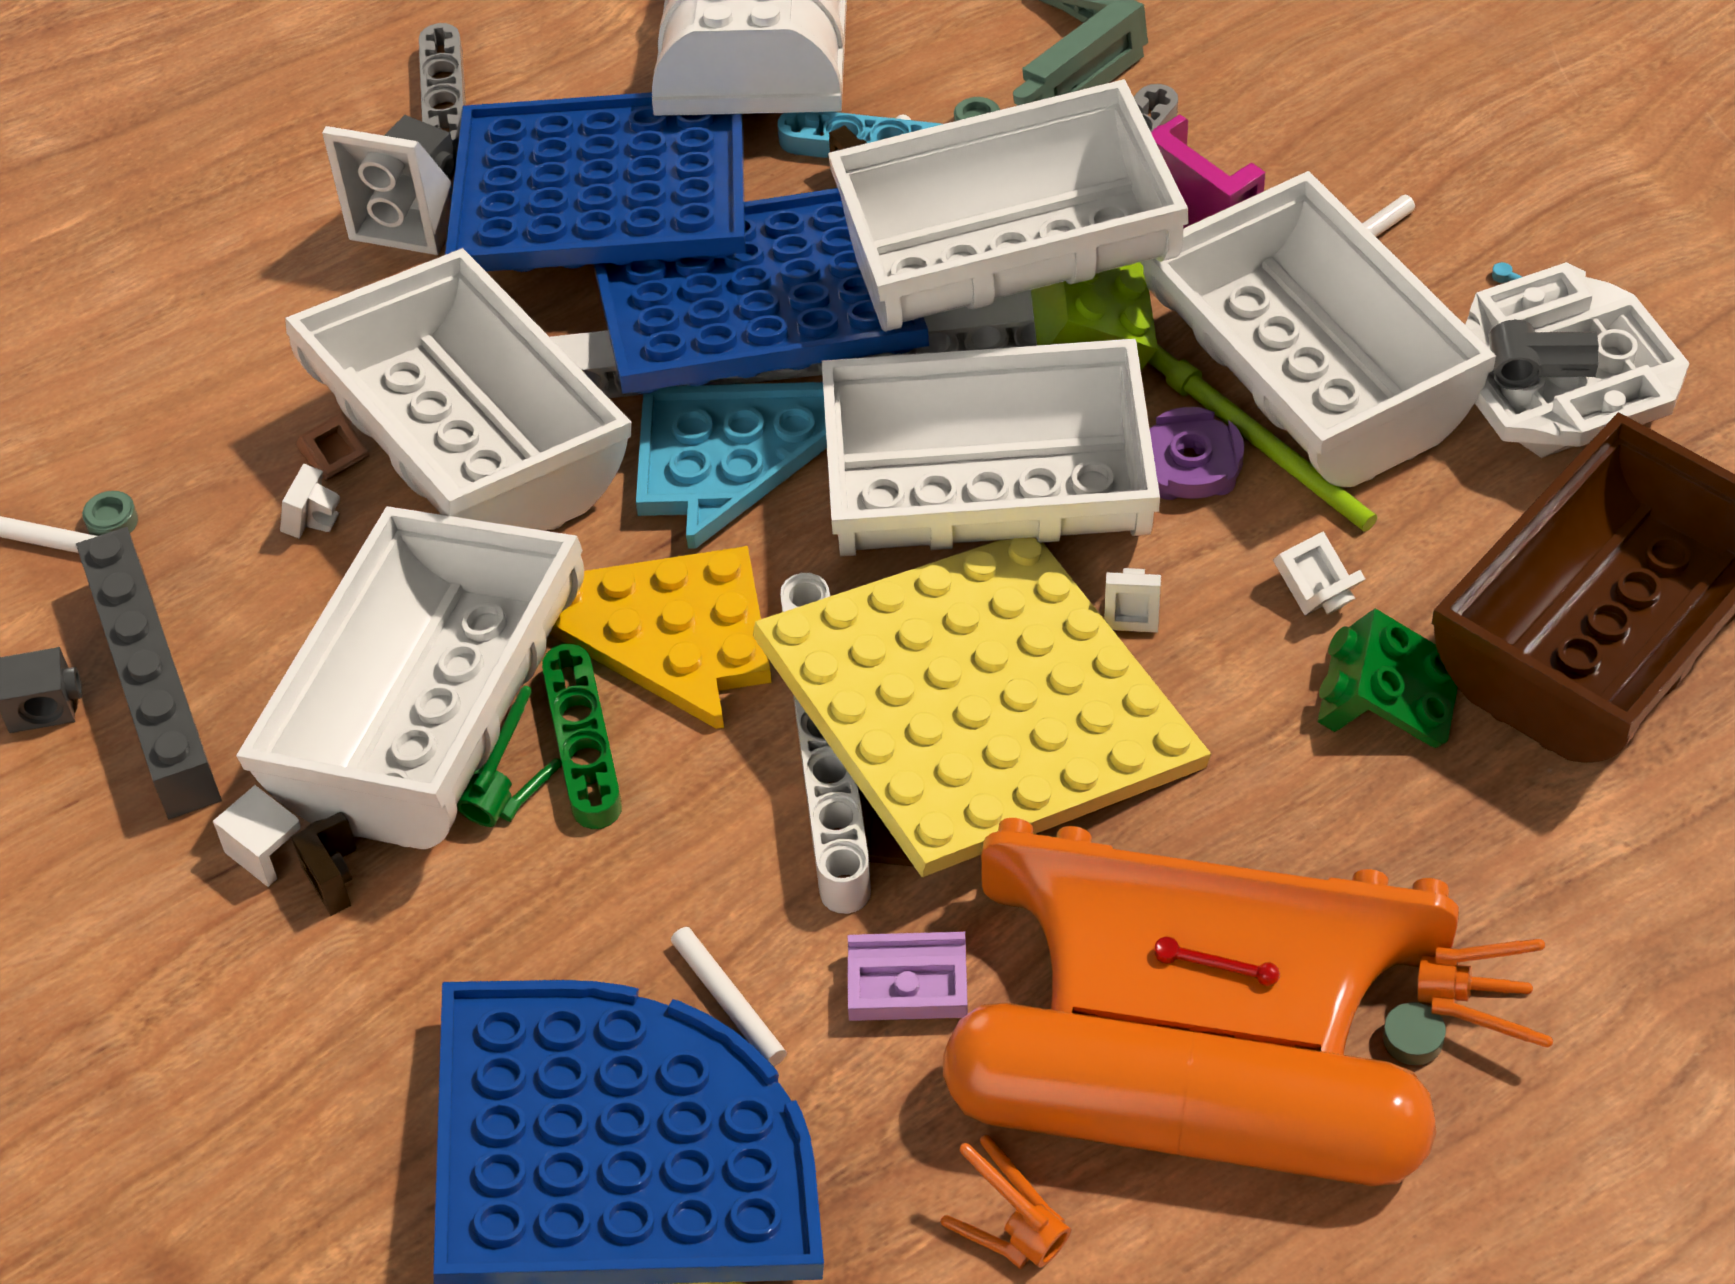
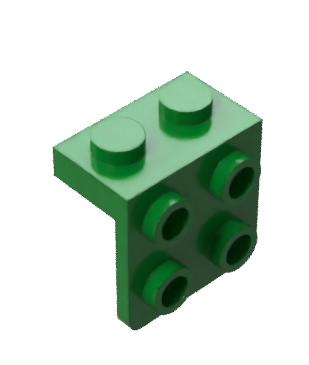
M1376 608L1351 626L1340 628L1333 636L1328 648L1331 659L1327 676L1319 690V697L1322 698L1317 722L1336 732L1367 710H1370L1433 748H1438L1445 744L1449 738L1458 687L1445 669L1436 644Z

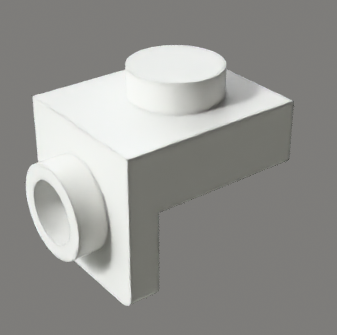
M1324 531L1280 553L1273 559L1304 615L1321 607L1324 608L1327 615L1342 608L1356 599L1351 590L1366 580L1361 570L1351 575L1347 573Z

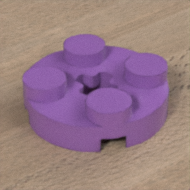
M1198 407L1176 408L1156 417V425L1150 428L1160 498L1165 500H1173L1178 497L1198 499L1213 495H1225L1231 492L1235 487L1236 478L1243 466L1244 441L1238 428L1229 420L1227 427L1223 422L1214 419L1215 412ZM1194 448L1195 453L1200 454V456L1186 457L1184 456V449Z

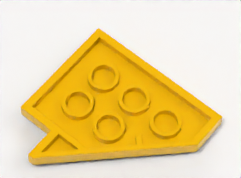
M748 546L584 571L582 586L575 599L567 609L560 613L549 633L566 644L581 646L588 652L590 658L715 729L724 728L718 691L772 683L768 657L753 638L755 621L761 620Z

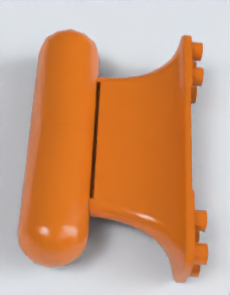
M1005 818L1001 820L998 831L985 837L981 852L983 891L991 900L999 904L1027 909L1038 919L1045 933L1050 951L1052 1001L1050 1009L1011 1003L984 1004L978 1006L958 1021L943 1054V1077L952 1098L965 1115L988 1125L1368 1186L1399 1184L1417 1170L1428 1157L1436 1136V1123L1431 1095L1422 1082L1411 1070L1387 1061L1344 1055L1350 1026L1361 999L1382 972L1396 965L1420 967L1423 955L1436 956L1437 947H1453L1459 920V907L1452 899L1448 898L1449 887L1445 882L1434 878H1422L1413 883L1412 889L1388 886V877L1384 873L1373 869H1363L1355 872L1352 880L1332 877L1324 880L1113 849L1112 845L1092 843L1091 834L1085 829L1076 826L1060 828L1056 837L1033 834V826L1020 818ZM1162 937H1171L1182 948L1258 966L1265 962H1271L1278 967L1280 978L1276 984L1264 986L1255 977L1176 959L1169 964L1162 963L1155 956V944Z

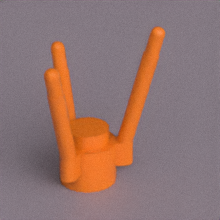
M1542 939L1512 941L1461 949L1437 947L1436 956H1422L1418 975V1002L1432 1004V1014L1453 1016L1547 1048L1553 1044L1552 1037L1457 1004V1001L1468 1002L1471 990L1530 994L1533 991V986L1528 982L1472 977V967L1470 965H1460V962L1541 951L1545 948V942Z
M983 1135L980 1138V1144L1014 1187L970 1144H961V1154L1016 1209L1004 1228L1011 1235L1009 1243L949 1215H944L941 1218V1225L1005 1256L1019 1269L1023 1268L1028 1260H1031L1040 1268L1048 1264L1058 1254L1070 1236L1071 1228L1064 1223L1065 1219L1048 1206L990 1136Z

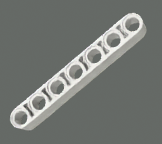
M799 573L788 578L781 587L782 612L830 597L826 581L813 573ZM793 694L820 897L823 904L831 911L843 914L853 913L863 908L871 895L869 857L859 789ZM834 828H844L840 830H831ZM841 875H851L850 877H846V878H838V877H837V876H841Z

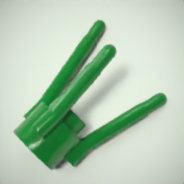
M529 686L521 688L501 728L499 739L488 760L481 768L474 772L457 803L459 812L476 824L493 827L500 817L508 822H512L520 806L547 782L562 765L559 758H554L513 797H511L509 791L512 786L511 781L503 773L496 770L532 691Z

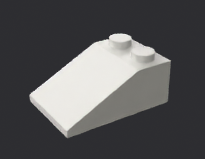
M326 126L322 134L349 240L438 255L447 239L453 189L450 179L421 144L413 140Z

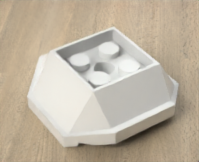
M1567 262L1477 292L1465 324L1489 349L1488 335L1491 329L1507 320H1524L1534 327L1535 332H1597L1599 349L1596 377H1540L1532 386L1525 389L1510 390L1498 386L1494 381L1492 370L1488 373L1482 391L1479 392L1475 404L1501 440L1519 442L1541 458L1574 446L1580 447L1590 443L1618 412L1642 425L1671 415L1689 367L1688 360L1634 294L1609 282L1585 277L1586 271Z

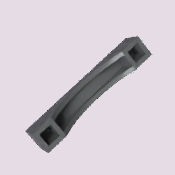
M128 527L76 543L144 756L168 820L221 802L222 799Z

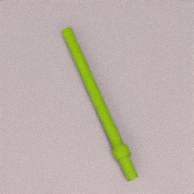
M1157 344L1158 350L1148 363L1166 376V383L1182 396L1190 395L1205 408L1215 412L1214 415L1227 425L1228 420L1238 428L1243 438L1363 532L1373 527L1377 521V515L1343 488L1327 482L1311 463L1202 379V372L1185 359L1177 360Z

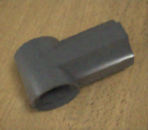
M1514 319L1497 324L1488 335L1490 350L1496 355L1493 369L1494 381L1498 386L1505 389H1525L1536 383L1540 377H1596L1599 349L1597 332H1535L1534 327L1530 323Z

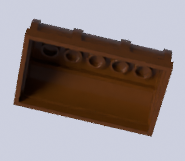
M1618 412L1434 609L1431 624L1434 625L1437 650L1445 669L1459 690L1471 703L1490 713L1496 720L1510 725L1538 742L1543 748L1553 751L1567 760L1593 763L1604 761L1617 755L1633 738L1639 724L1662 697L1674 690L1688 674L1695 659L1716 634L1735 619V474Z

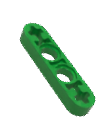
M561 644L553 647L546 653L542 660V670L571 810L576 822L581 826L589 829H602L610 826L619 818L622 812V801L591 658L584 648L575 644ZM573 667L577 686L566 688L562 672L563 668ZM575 705H583L592 710L590 715L581 721L572 722L562 717L568 708ZM584 748H593L601 753L599 759L589 765L576 764L571 760L578 750ZM597 782L602 804L591 806L586 784Z

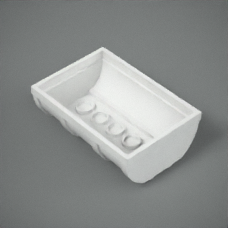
M665 0L658 37V57L652 84L654 116L842 112L847 0Z
M1125 79L828 153L830 169L841 196L855 257L879 323L885 332L901 328L902 322L965 306L972 310L992 305L994 299L1067 281L1069 284L1087 281L1093 279L1095 273L1154 258L1158 261L1177 258L1182 251L1183 225L1188 224V207Z
M1309 171L1184 228L1182 251L1177 258L1165 261H1158L1154 258L1140 262L1143 265L1145 282L1151 293L1165 307L1176 311L1193 329L1195 338L1200 346L1217 363L1227 366L1253 394L1256 405L1265 416L1277 427L1287 430L1308 453L1310 462L1317 472L1327 482L1335 486L1354 487L1364 481H1369L1376 475L1406 460H1411L1418 454L1441 443L1468 414L1478 399L1479 392L1482 391L1488 373L1494 369L1496 355Z
M463 248L285 318L286 334L289 336L293 354L298 362L313 378L325 384L334 393L337 403L344 414L360 431L374 438L389 455L391 464L399 476L414 492L427 498L440 515L543 531L558 529L565 522L584 514L597 502L611 484L622 463L627 440L631 437V421Z
M1136 339L822 361L833 534H838L840 557L856 556V550L930 545V550L952 549L953 543L1014 538H1036L1041 543L1059 541L1060 536L1121 531H1130L1132 536L1151 534L1154 512H1159L1160 494Z
M386 506L237 753L236 757L243 769L250 771L264 789L276 800L310 823L327 819L342 812L349 822L353 837H363L417 849H428L441 843L455 821L457 803L476 770L486 763L500 736V724L520 687L532 678L546 650V639L560 613L572 604L582 586L584 565L581 553L583 550L578 537L563 533Z

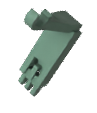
M1039 0L1065 11L1083 22V24L1022 68L1023 79L1026 82L1013 91L1014 103L1018 106L1107 84L1144 57L1143 46L1148 43L1144 4L1135 0Z

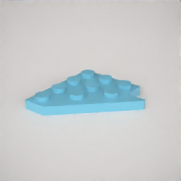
M823 382L671 386L659 388L652 393L643 394L636 490L638 516L687 515L686 539L688 549L699 547L827 448Z

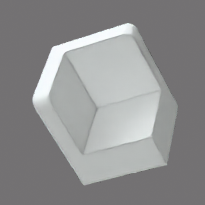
M256 785L213 820L224 852L268 887L277 880L269 856L301 828L299 820L294 814Z

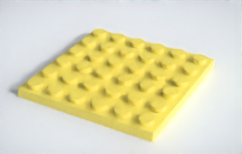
M1036 538L998 540L755 621L753 638L921 877L981 855L985 837L993 832H997L1000 821L1005 818H1020L1029 822L1034 828L1033 834L1205 769L1211 756L1210 751L1045 544L1038 542Z

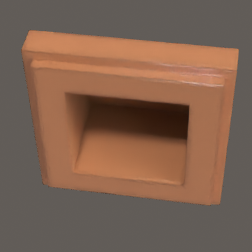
M343 412L303 433L296 442L297 448L313 467L323 471L322 478L325 481L370 455Z

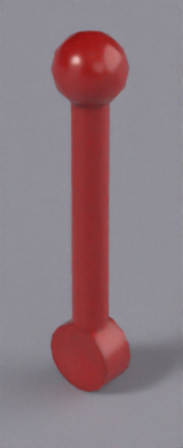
M1162 937L1155 944V956L1162 963L1169 964L1176 959L1255 977L1264 986H1272L1280 978L1278 967L1271 962H1265L1258 966L1179 947L1177 941L1171 937Z

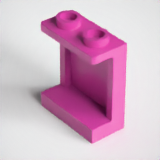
M1178 115L1164 125H1159L1152 130L1151 134L1188 207V224L1183 225V229L1264 192L1266 172L1252 162L1229 176L1188 147V119L1182 115Z

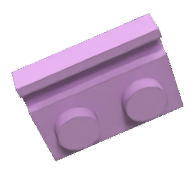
M965 932L848 935L849 1021L963 1018L968 1014Z

